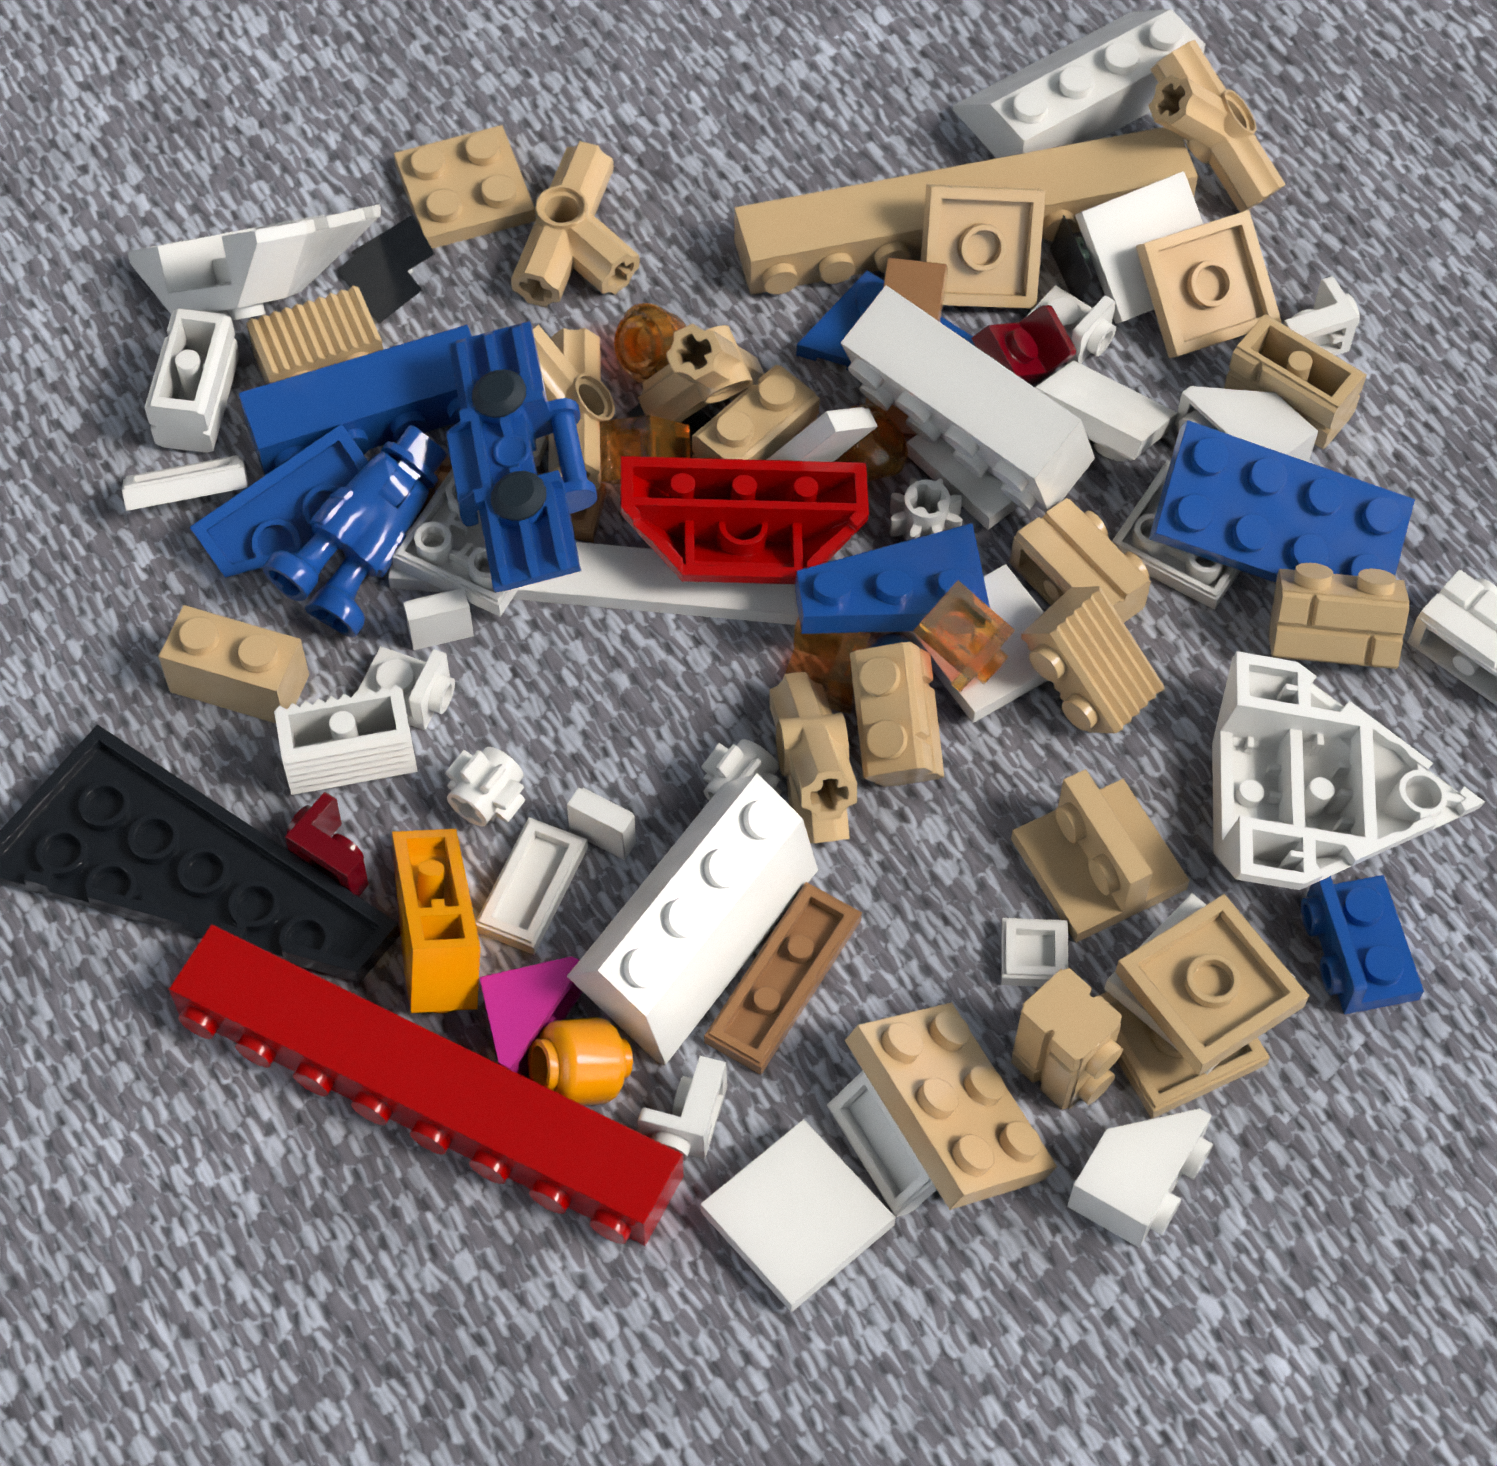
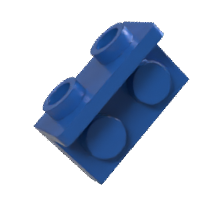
M1384 875L1333 884L1330 876L1312 884L1306 898L1301 900L1302 920L1308 935L1311 937L1318 935L1325 955L1320 959L1322 982L1329 995H1338L1344 1015L1420 1000L1424 990Z

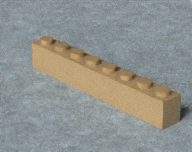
M1161 127L735 207L734 242L750 295L763 292L784 294L796 286L821 281L830 284L840 283L849 279L852 275L863 274L867 270L869 272L880 270L886 273L888 258L921 261L926 184L1044 190L1046 193L1042 239L1053 241L1063 215H1065L1072 233L1081 232L1075 216L1077 213L1183 171L1194 197L1198 175L1183 138L1167 128Z

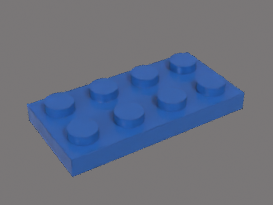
M1187 420L1180 427L1149 539L1275 583L1279 569L1295 570L1296 566L1301 563H1317L1327 566L1333 571V574L1358 576V573L1364 569H1381L1395 576L1415 499Z

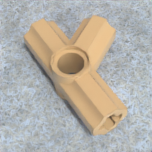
M1195 40L1189 41L1172 51L1150 69L1158 81V84L1155 86L1153 100L1148 105L1154 122L1181 136L1189 150L1199 161L1204 164H1210L1239 212L1249 210L1286 185L1254 135L1256 123L1250 109L1237 93L1229 89L1226 90Z
M579 141L576 146L566 147L550 188L543 191L537 199V219L511 278L512 290L524 297L527 303L547 307L550 303L560 302L573 268L602 294L611 292L615 295L630 283L631 277L640 266L639 254L595 217L614 168L613 158L603 153L598 145Z
M692 323L674 332L672 347L666 353L670 364L642 383L643 391L638 399L647 417L654 419L661 428L673 427L707 404L717 403L728 398L735 400L751 385H758V379L764 373L757 357L737 345L728 325L703 330Z
M538 324L533 326L547 400L567 398L578 403L581 419L576 425L587 479L594 483L597 490L601 487V425L610 420L615 412L614 400L607 387L601 382L600 337L586 328L579 330L563 328L549 338ZM554 435L544 436L549 441L548 472L559 470L561 475Z
M807 672L785 674L783 680L776 687L769 690L770 710L776 726L778 762L782 776L787 778L789 805L803 818L810 843L850 839L847 808L857 803V781L849 762V742L844 716L842 713L832 714L823 685L812 681Z

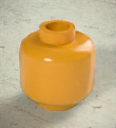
M598 1017L555 1020L543 1028L539 1038L532 1042L528 1053L530 1080L584 1106L606 1104L615 1099L623 1087L624 1079L630 1076L633 1068V1055L629 1042L625 1038L620 1037L618 1030L609 1020Z

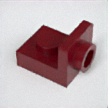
M1051 305L1040 306L1017 323L988 325L971 338L978 349L1030 385L1039 382L1076 355V348Z
M324 792L312 806L306 805L302 807L292 818L287 829V835L285 836L287 847L290 852L359 897L369 886L364 855L354 842L341 834L335 833L342 825L337 799Z

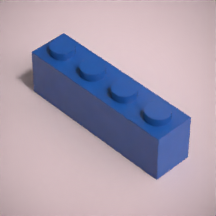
M468 325L238 393L245 423L264 476L340 424L344 425L364 455L369 449L382 446L386 442L398 441L409 425L418 428L425 434L437 428L457 424L460 421V404L448 343L472 337Z

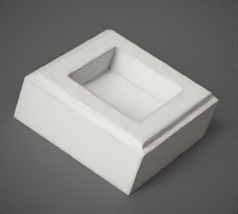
M455 589L403 603L413 650L474 636L470 606L465 589Z
M578 787L567 804L569 831L625 860L636 844L635 816L632 812L585 788L581 789Z
M1002 918L1001 985L1042 987L1060 969L1068 968V920Z

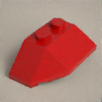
M621 456L620 514L682 582L795 584L798 570L827 563L868 521L866 463Z

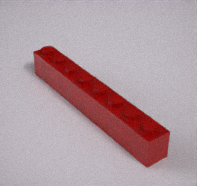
M212 924L169 988L179 1014V1022L194 1034L205 1039H212L216 1033L236 1042V1050L252 1063L269 1068L274 1061L294 1071L293 1078L307 1090L320 1096H328L332 1090L352 1100V1108L359 1115L375 1124L386 1125L388 1120L391 1119L411 1129V1138L425 1149L444 1155L449 1148L471 1159L469 1162L470 1167L489 1181L497 1184H504L507 1178L530 1188V1197L542 1207L558 1214H564L567 1208H570L590 1218L589 1224L591 1228L612 1242L625 1244L628 1238L646 1246L684 1177L682 1153Z

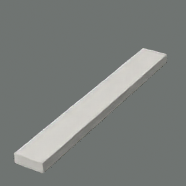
M576 542L581 567L580 572L520 587L512 598L516 600L800 625L795 584L682 582L654 550L648 548ZM393 564L390 567V588L446 592L394 568Z

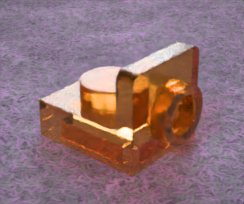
M959 580L913 630L917 636L960 672L951 683L959 692L974 677L982 684H985L1009 657L1000 648L1015 631L1014 628Z

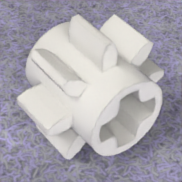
M911 478L910 486L905 495L900 493H892L890 513L893 516L890 520V535H903L904 539L908 541L962 526L963 519L959 516L961 514L962 496H950L949 491L943 485V479L918 481L915 478Z
M746 739L740 740L737 745L732 744L729 749L718 743L701 766L707 773L703 779L709 784L704 789V795L709 801L723 783L757 773L779 795L782 792L776 786L780 781L775 776L779 769L776 759L764 748Z
M486 747L482 752L477 750L473 756L463 750L445 772L451 779L447 785L451 789L447 796L449 804L460 816L477 826H485L489 820L494 821L496 817L508 823L526 800L520 794L524 788L519 783L524 776L522 769L510 756L497 748Z

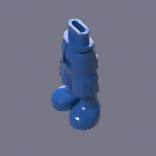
M409 425L396 443L386 442L381 452L369 460L345 487H340L330 495L310 521V524L313 526L312 532L314 537L305 546L292 554L287 551H276L270 555L263 566V571L267 578L288 598L299 602L304 601L317 585L319 574L337 549H342L345 555L344 561L326 584L312 596L305 606V611L344 636L356 637L364 627L365 622L364 613L355 602L357 591L366 575L383 577L393 564L392 556L398 546L402 545L407 531L424 506L430 488H433L437 483L438 478L434 473L447 457V453L421 430Z

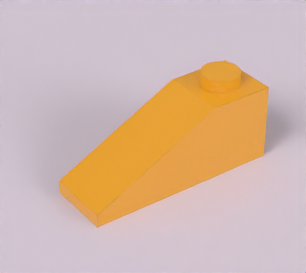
M455 828L392 831V850L403 968L411 1013H447L454 1010L478 1009L480 941L457 830Z

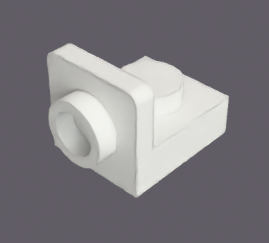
M1334 276L1321 280L1314 308L1295 314L1292 318L1285 320L1284 325L1336 356L1350 351L1356 327L1359 325L1360 316L1353 297L1348 293L1344 294Z
M1055 285L1030 312L1032 313L1043 305H1051L1076 348V355L1067 361L1068 364L1073 360L1081 364L1090 353L1100 356L1107 349L1116 332V326L1112 324L1116 301L1106 295L1092 308Z
M380 646L357 692L365 695L369 689L377 693L381 687L390 691L394 684L399 686L403 691L409 725L425 731L434 712L443 714L448 708L453 696L455 680L450 677L447 655L444 652L433 649L427 662Z
M700 1056L693 1078L683 1076L680 1080L674 1100L673 1115L649 1108H642L638 1118L639 1133L682 1153L683 1161L687 1160L688 1155L705 1159L727 1090L726 1062Z

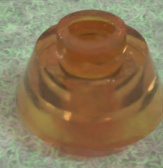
M652 303L636 304L624 313L615 332L614 348L620 365L633 380L643 383L670 364L666 353L672 347L674 332L686 327L683 320L679 316Z
M864 403L852 405L850 408H869L878 427L834 462L866 463L867 481L895 476L902 472L908 455V447L897 423L885 410L877 405Z

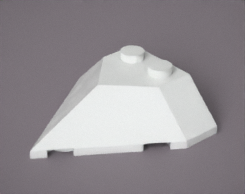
M380 204L337 214L313 216L127 251L130 264L171 314L173 310L180 308L221 313L231 317L232 320H238L265 314L264 302L287 298L303 291L380 217L381 208Z
M1236 651L1234 654L1212 742L1213 852L1236 880L1301 890L1481 808L1485 801L1465 786L1460 792L1456 791L1428 770L1433 762L1351 701L1343 706L1314 685L1313 682L1317 676L1300 663Z

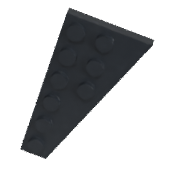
M98 724L0 830V883L200 939L203 938L212 924L294 965L361 983L401 934L398 922Z

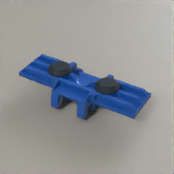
M530 321L449 342L460 404V421L446 431L455 480L459 514L462 523L465 526L471 527L479 523L477 513L479 510L495 593L580 572L581 567L570 514L594 505L597 501V492L594 483L587 479L576 425L581 419L578 403L567 398L547 400L533 326ZM553 434L561 475L559 470L537 475L533 452L537 451L536 440Z

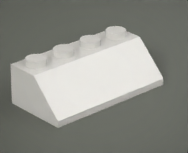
M1172 9L1130 12L954 104L953 111L996 158L1101 139L1150 112L1148 105L1153 100L1155 86L1158 84L1150 69L1158 61L1189 41L1195 40L1203 53L1206 44Z
M758 773L723 783L567 975L579 989L661 1065L667 1064L790 907L804 884L808 883L818 871L803 818Z

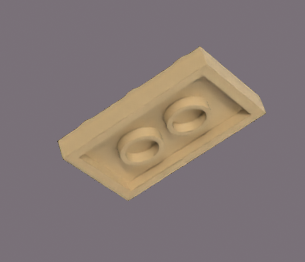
M952 1002L859 1024L844 1040L949 1210L1039 1183L1058 1167Z

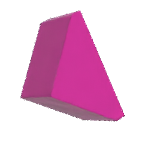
M571 956L479 977L499 1065L524 1077L528 1074V1053L532 1042L539 1038L541 1031L549 1023L555 1020H564L583 993L567 977L580 960Z

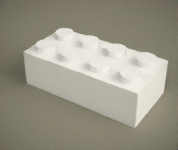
M887 285L841 342L851 361L848 370L863 383L859 390L864 396L885 411L893 404L907 414L909 417L905 421L906 424L926 441L934 444L938 438H941L956 449L953 457L976 476L982 477L986 471L991 473L1004 483L1000 488L1001 491L1015 504L1027 511L1033 505H1036L1044 512H1047L1060 503L1095 459L1080 418Z

